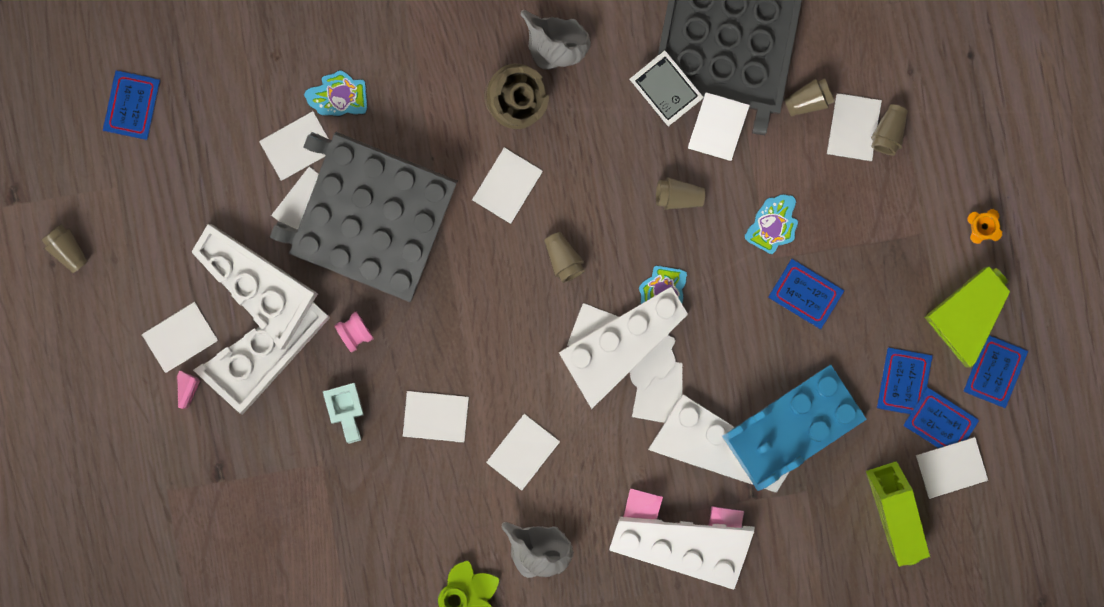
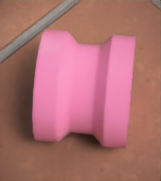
M357 311L351 314L350 319L345 323L338 322L334 325L351 353L357 350L360 343L370 342L374 339Z

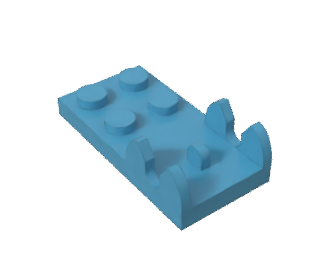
M829 365L722 435L757 491L776 482L782 475L799 467L805 460L867 419L832 365Z

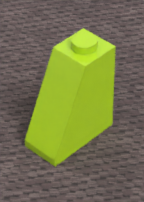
M989 266L984 267L924 317L965 367H972L976 363L1010 293L1005 286L1009 283L1008 280L997 268L992 270Z
M897 461L867 470V478L885 535L898 566L914 565L922 559L930 557L913 489Z

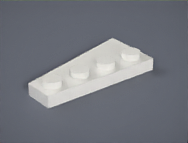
M208 224L193 248L192 253L217 281L221 282L231 292V296L238 304L242 305L253 316V320L260 328L264 329L274 339L273 342L280 349H285L318 293L214 225Z
M672 286L559 352L591 409L688 315Z
M313 302L285 349H280L273 342L274 339L259 326L193 371L243 415L330 317Z
M682 395L648 450L753 485L722 435L734 427L685 395ZM789 472L764 489L777 492Z
M619 517L609 550L734 590L755 527L743 526V528L726 527L727 525L725 524L709 526L695 525L693 522L685 521L669 523L659 519Z

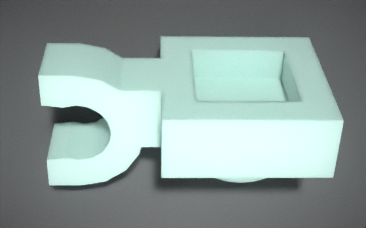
M352 383L323 391L331 423H342L345 439L348 444L361 441L355 418L363 416L364 413L356 384Z

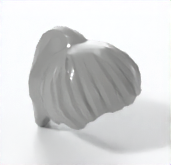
M527 10L521 11V16L529 30L528 47L533 60L540 68L552 69L558 66H571L579 63L588 53L591 47L589 34L576 19L564 20L558 17L541 19Z
M508 522L502 523V529L507 534L511 543V557L516 568L524 577H550L562 573L569 566L574 554L573 546L565 536V533H562L558 527L533 526L522 529Z

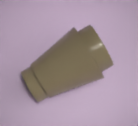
M825 78L819 81L814 79L791 94L790 97L784 99L791 117L828 109V105L835 102Z
M889 105L888 110L871 136L873 140L871 147L874 150L894 156L897 150L902 149L907 109L899 105Z
M667 177L666 180H659L657 183L656 205L663 206L664 210L696 206L703 207L705 188Z
M62 224L41 239L46 246L44 249L72 273L88 262L70 228L66 230Z
M561 232L552 234L544 240L554 275L559 277L562 283L571 281L585 272L582 266L584 261Z

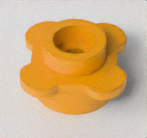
M990 209L987 213L979 214L972 212L968 215L967 221L971 224L972 229L970 239L973 243L980 244L983 240L988 239L998 241L1002 237V231L999 229L998 219L1000 215L998 211ZM984 223L988 225V228L986 230L982 228V224Z

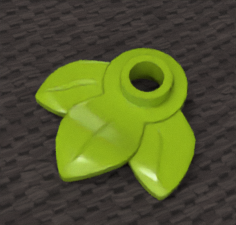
M461 562L450 570L448 585L441 590L438 596L439 607H492L488 600L496 592L499 579L488 573L473 574L470 562ZM450 595H458L461 603L458 606H451L448 602Z

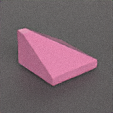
M179 371L177 375L178 408L187 409L192 402L200 381L197 377Z
M630 488L623 517L657 519L663 497Z
M711 506L709 526L725 524L727 525L726 527L742 528L744 511Z

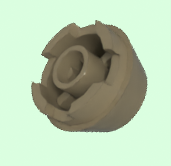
M514 63L500 68L485 88L484 101L487 110L497 122L507 128L523 129L531 126L543 116L549 102V95H546V89L542 81L543 77L536 70L524 64Z

